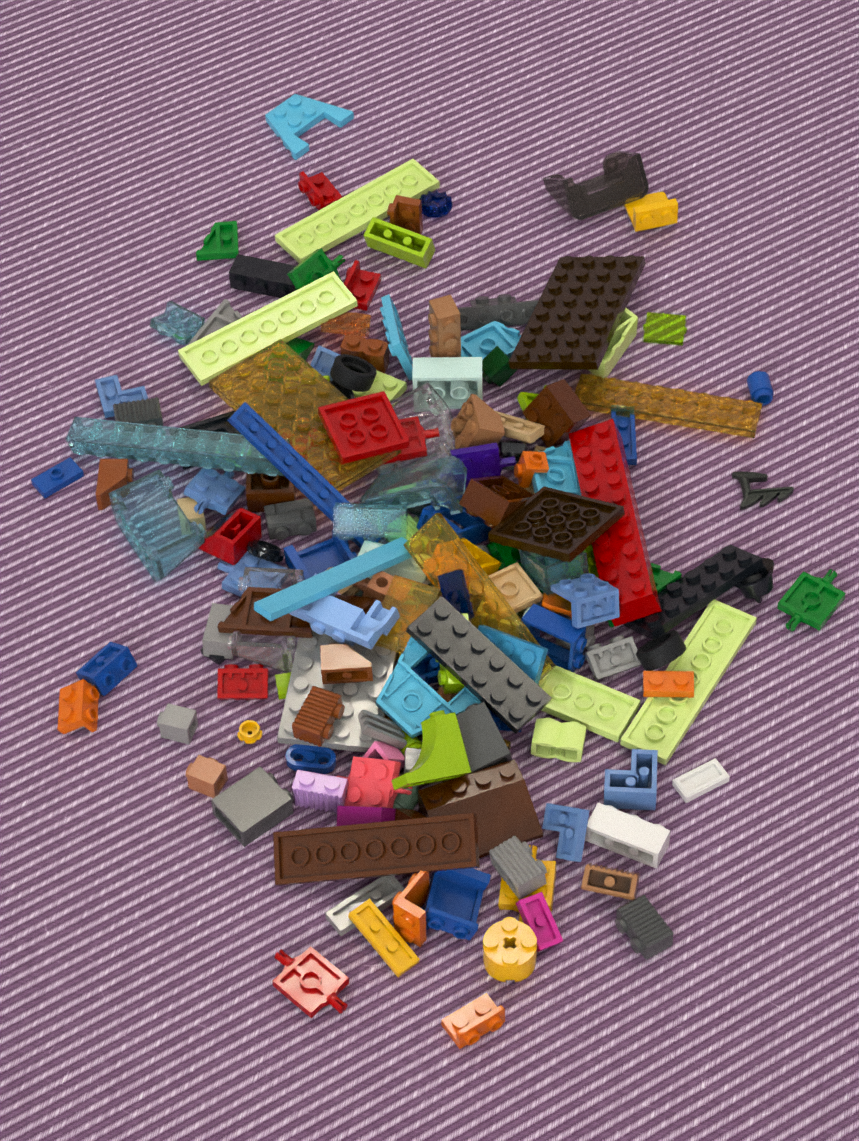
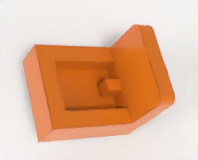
M522 451L518 464L514 466V476L518 478L519 486L529 488L535 472H548L549 466L546 453Z

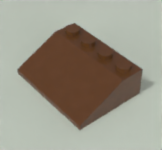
M515 759L418 790L419 810L425 817L467 813L477 814L479 858L490 855L489 851L499 846V844H503L504 841L513 836H516L521 843L543 837L529 791Z

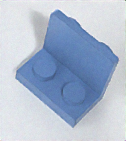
M582 574L579 578L572 580L563 579L559 583L551 585L552 592L571 602L572 626L577 629L620 617L619 589L597 578L594 574Z

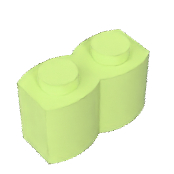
M552 718L536 719L531 743V754L541 758H557L567 762H581L587 727L575 721L561 723Z

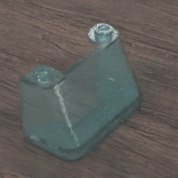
M448 456L381 473L361 497L360 512L380 532H385V525L393 521V512L431 503L435 510H439L440 506L449 508L451 515L462 513L463 506L459 502L465 492L467 468L459 458Z
M160 469L108 493L118 527L154 582H158L169 575L205 542L204 537L207 536L201 523L190 522L172 495L171 490L174 489V485L170 477H165Z

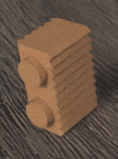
M591 862L585 866L581 889L634 900L640 874H634L633 871L629 873L628 870L624 872L623 869L619 871L618 868L613 869V867L608 868V866H598L597 863L593 865Z

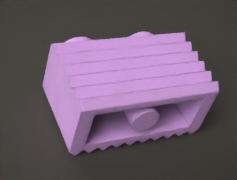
M297 770L292 785L294 805L304 806L305 808L309 807L310 809L314 808L315 810L319 809L320 811L324 810L325 812L329 811L330 813L334 811L336 814L337 807L344 806L348 778Z

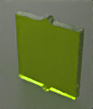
M647 312L646 324L643 325V330H645L643 342L683 346L684 334L687 333V328L685 327L686 316Z

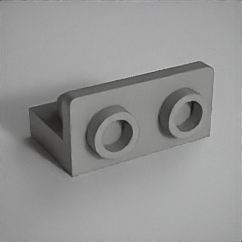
M623 635L617 636L609 640L610 644L602 646L601 643L587 648L588 652L584 654L585 661H588L595 681L642 665L636 656L637 647L632 636L625 639Z

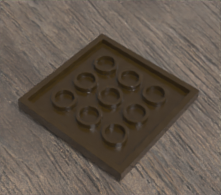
M542 487L488 533L489 541L570 563L625 515L624 506Z

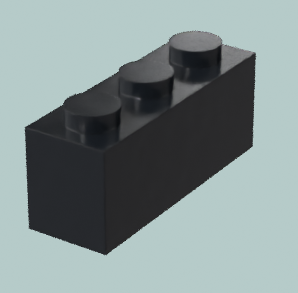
M237 254L229 271L230 288L282 298L296 291L294 284L287 275L296 266Z

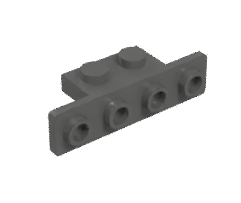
M510 294L498 295V298L491 299L487 296L476 297L475 300H470L469 307L458 308L461 330L479 329L493 321L502 323L505 326L527 324L539 300L517 302L515 296Z

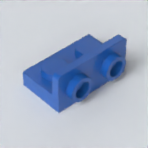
M109 642L84 664L76 674L80 680L84 679L88 683L94 684L99 694L105 696L137 667V663L127 646Z

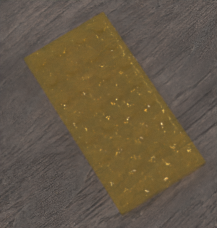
M282 339L209 380V388L234 411L246 402L338 492L401 453V450L342 464L318 415V407L349 399Z

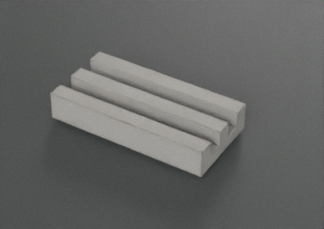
M364 709L358 714L363 734L399 749H403L407 745V741L403 739L405 737L404 732H401L402 729L395 722Z

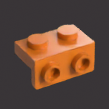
M82 679L60 689L57 730L62 734L69 733L83 726L91 732L97 731L99 692L86 680Z

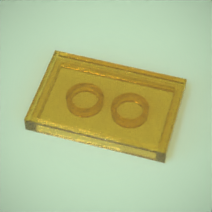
M394 575L383 600L382 607L388 610L392 606L396 607L400 617L388 635L382 634L375 645L403 654L411 637L406 632L407 627L439 599L441 589Z

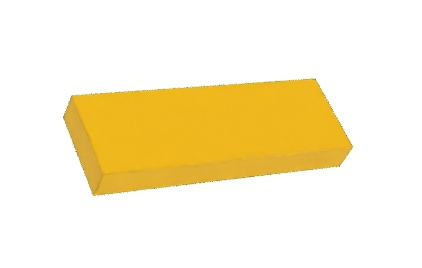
M370 898L348 914L349 919L397 977H400L419 963V957Z

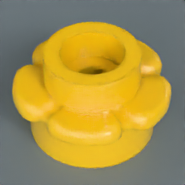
M247 720L241 723L237 736L240 741H245L246 744H253L261 739L262 730H260L257 722Z

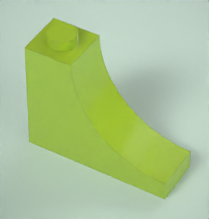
M444 710L436 711L429 714V719L421 722L423 740L419 758L409 772L391 780L394 790L451 780L471 773L455 712L445 714Z

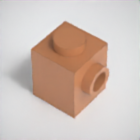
M201 755L197 756L194 763L188 765L185 774L189 789L212 798L219 795L228 780L226 765L219 763L214 758H206Z

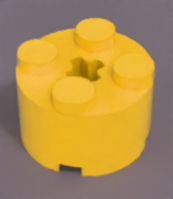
M506 917L502 921L493 924L483 937L485 969L491 977L501 982H506V980L519 982L529 977L536 965L537 938L528 925L517 921L513 917Z

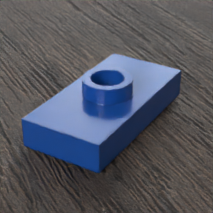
M70 457L31 479V482L35 489L44 498H47L84 477V473Z

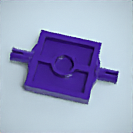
M497 442L450 450L451 461L449 467L435 469L436 479L451 477L454 493H463L472 478L500 476L502 468L515 466L516 461L514 456L500 458Z

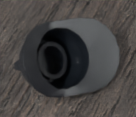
M762 558L764 566L735 585L736 588L740 589L745 598L755 599L757 603H761L764 595L773 590L772 574L774 561L770 558Z

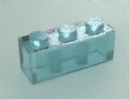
M335 503L333 507V536L339 537L340 540H353L354 537H363L366 541H375L378 538H388V541H393L400 537L406 538L408 504Z

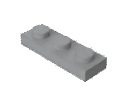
M393 875L382 876L325 912V917L338 934L343 936L356 927L348 917L351 911L369 898L382 911L391 905L395 895L399 891L403 892L405 888Z

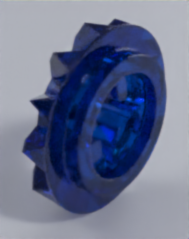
M436 190V192L432 193L428 191L427 195L423 194L420 198L422 214L428 217L438 218L445 216L453 207L451 196H447L446 192L439 193Z

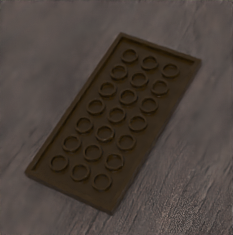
M644 256L560 257L509 360L510 369L598 370L646 264Z

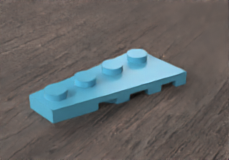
M388 294L381 297L383 307H380L384 318L382 321L386 329L385 334L390 343L388 347L392 356H397L410 381L412 380L413 371L412 357L407 349L408 344L403 334L404 331L398 311Z

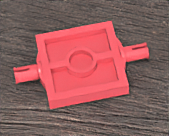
M353 756L349 777H343L348 778L344 806L393 808L398 793L410 795L412 791L407 789H413L412 787L397 790L393 788L391 780L399 777L401 763L391 760Z

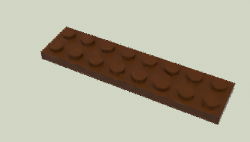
M475 813L273 832L275 885L278 886L419 873L420 870L436 872L480 868L477 814Z

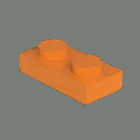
M643 671V697L694 698V671Z

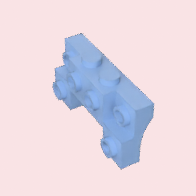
M337 592L289 613L310 623L311 629L317 634L322 635L324 633L331 636L332 639L340 644L347 643L353 646L357 643L368 649L373 648L382 634L387 636L400 617L396 607L392 606L390 610L385 609L379 600L373 603L365 615L363 609L335 598Z

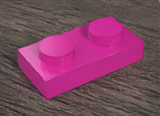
M542 892L516 902L523 922L535 933L537 952L563 942Z

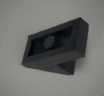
M505 440L502 442V458L514 456L516 464L519 462L522 451H528V443L523 441ZM514 466L504 467L502 469L514 470Z

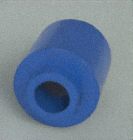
M755 371L749 375L746 381L752 401L758 406L769 404L774 395L769 375L763 371Z

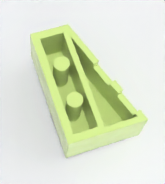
M625 308L598 370H589L602 382L605 381L636 337L638 317L627 308Z

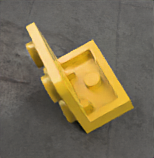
M656 192L624 200V207L635 232L677 223L678 202L676 198L668 200L664 192Z

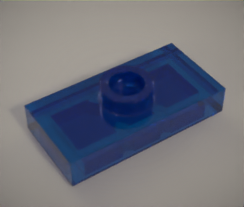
M463 569L439 575L438 580L442 597L461 614L468 613V619L475 618Z

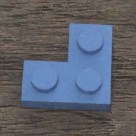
M117 375L95 379L105 418L114 416V404L148 399L145 386L122 391Z
M546 803L542 829L560 832L556 858L575 862L582 861L590 810Z

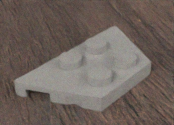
M224 299L187 345L241 319L242 315L238 311H234L230 306V302Z

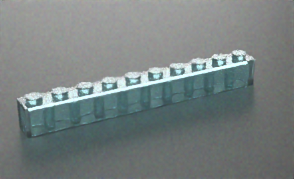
M74 417L65 439L72 452L78 455L89 454L98 457L134 459L141 462L152 461L161 464H179L184 467L197 466L204 469H223L228 472L242 471L248 474L260 473L269 476H284L242 434Z

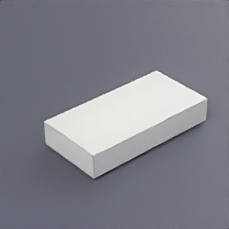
M715 758L673 779L672 786L685 803H688L729 782L730 776Z

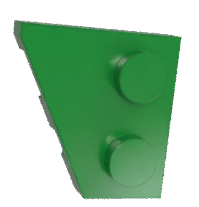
M237 221L215 222L210 234L204 239L203 247L196 252L197 261L236 258L237 254H239Z

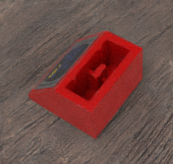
M243 508L223 515L195 543V548L235 565L247 552L248 542L262 538L261 516Z

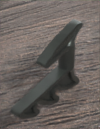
M744 471L732 473V478L740 482L743 494V501L740 504L741 510L752 507L758 501H760L759 507H764L777 496V502H782L794 491L792 486L751 490L750 483L765 482L768 475Z

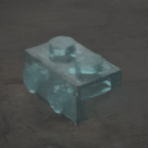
M173 301L167 302L164 314L151 318L150 327L157 330L159 334L169 336L177 343L186 345L204 325L205 318Z

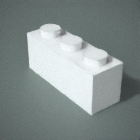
M597 803L588 820L585 841L657 869L669 846L670 830L660 824H653L642 820L637 815H629L619 811L611 805Z

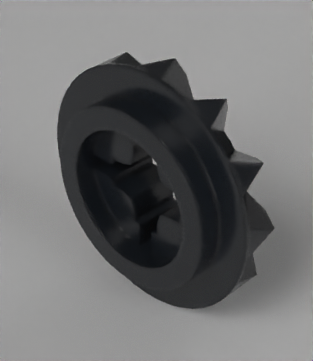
M254 540L247 544V551L260 559L280 562L284 558V553L281 549L269 542Z

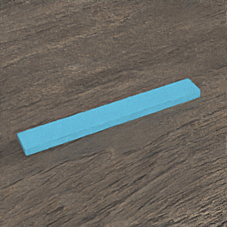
M400 537L254 602V610L269 621L275 620L418 555L419 547Z

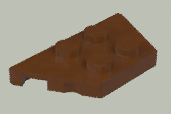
M248 587L241 595V599L230 609V615L224 622L220 621L217 627L219 633L313 638V632L309 623L288 613L269 621L254 610V602L283 590L279 588Z

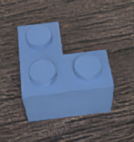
M632 749L631 770L605 769L604 805H611L616 809L655 811L658 750Z

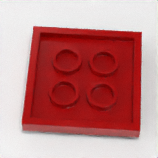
M385 391L318 407V415L342 464L409 448L410 441Z

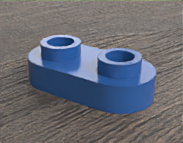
M295 744L290 746L285 753L286 764L294 771L303 770L328 774L336 767V755L333 750L326 747Z

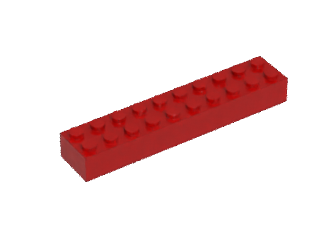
M613 418L569 433L581 495L624 506L625 515L592 543L599 579L619 589L620 617L611 619L614 626L616 627L660 612L661 606L624 445Z

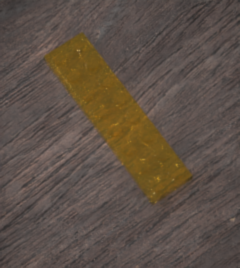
M581 374L575 390V394L589 411L611 414V411H614L616 415L630 417V414L635 415L636 419L755 438L763 404L751 400L745 401L731 397L691 392L684 389L666 388L660 385L654 386L618 380L616 378H602L593 374Z
M435 513L404 544V547L439 594L461 614L468 613L469 622L477 629L479 625H486L540 645L441 513ZM546 655L540 681L556 667L548 655Z

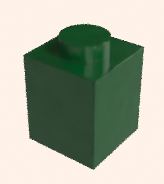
M498 346L482 360V377L489 384L494 382L499 387L518 369H510V357Z

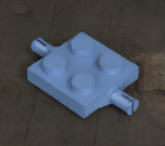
M204 466L186 486L183 494L198 503L194 507V511L198 512V514H202L206 508L226 515L244 494L246 487L232 479L234 472H230V469L221 475L216 470Z
M248 551L235 565L221 560L217 567L218 570L229 573L222 581V589L239 597L248 587L286 589V587L282 586V583L289 575L288 568L260 559Z

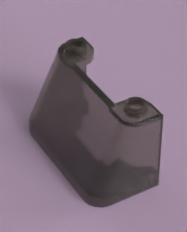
M617 151L607 155L602 163L604 174L578 184L573 182L572 177L564 178L559 174L543 178L547 192L572 218L577 220H584L639 200L646 196L649 189L640 153Z

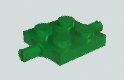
M320 248L310 254L287 275L294 284L295 289L298 290L333 271L339 277L337 268L345 263V259H342L344 258L342 255H338L331 261L323 249Z
M829 569L823 578L814 577L804 571L778 602L777 609L792 617L785 625L788 630L794 631L800 622L819 631L823 628L844 601L846 595L845 592L831 584L838 576L836 571Z

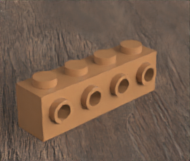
M451 294L429 300L428 321L430 330H428L431 357H461L460 312Z

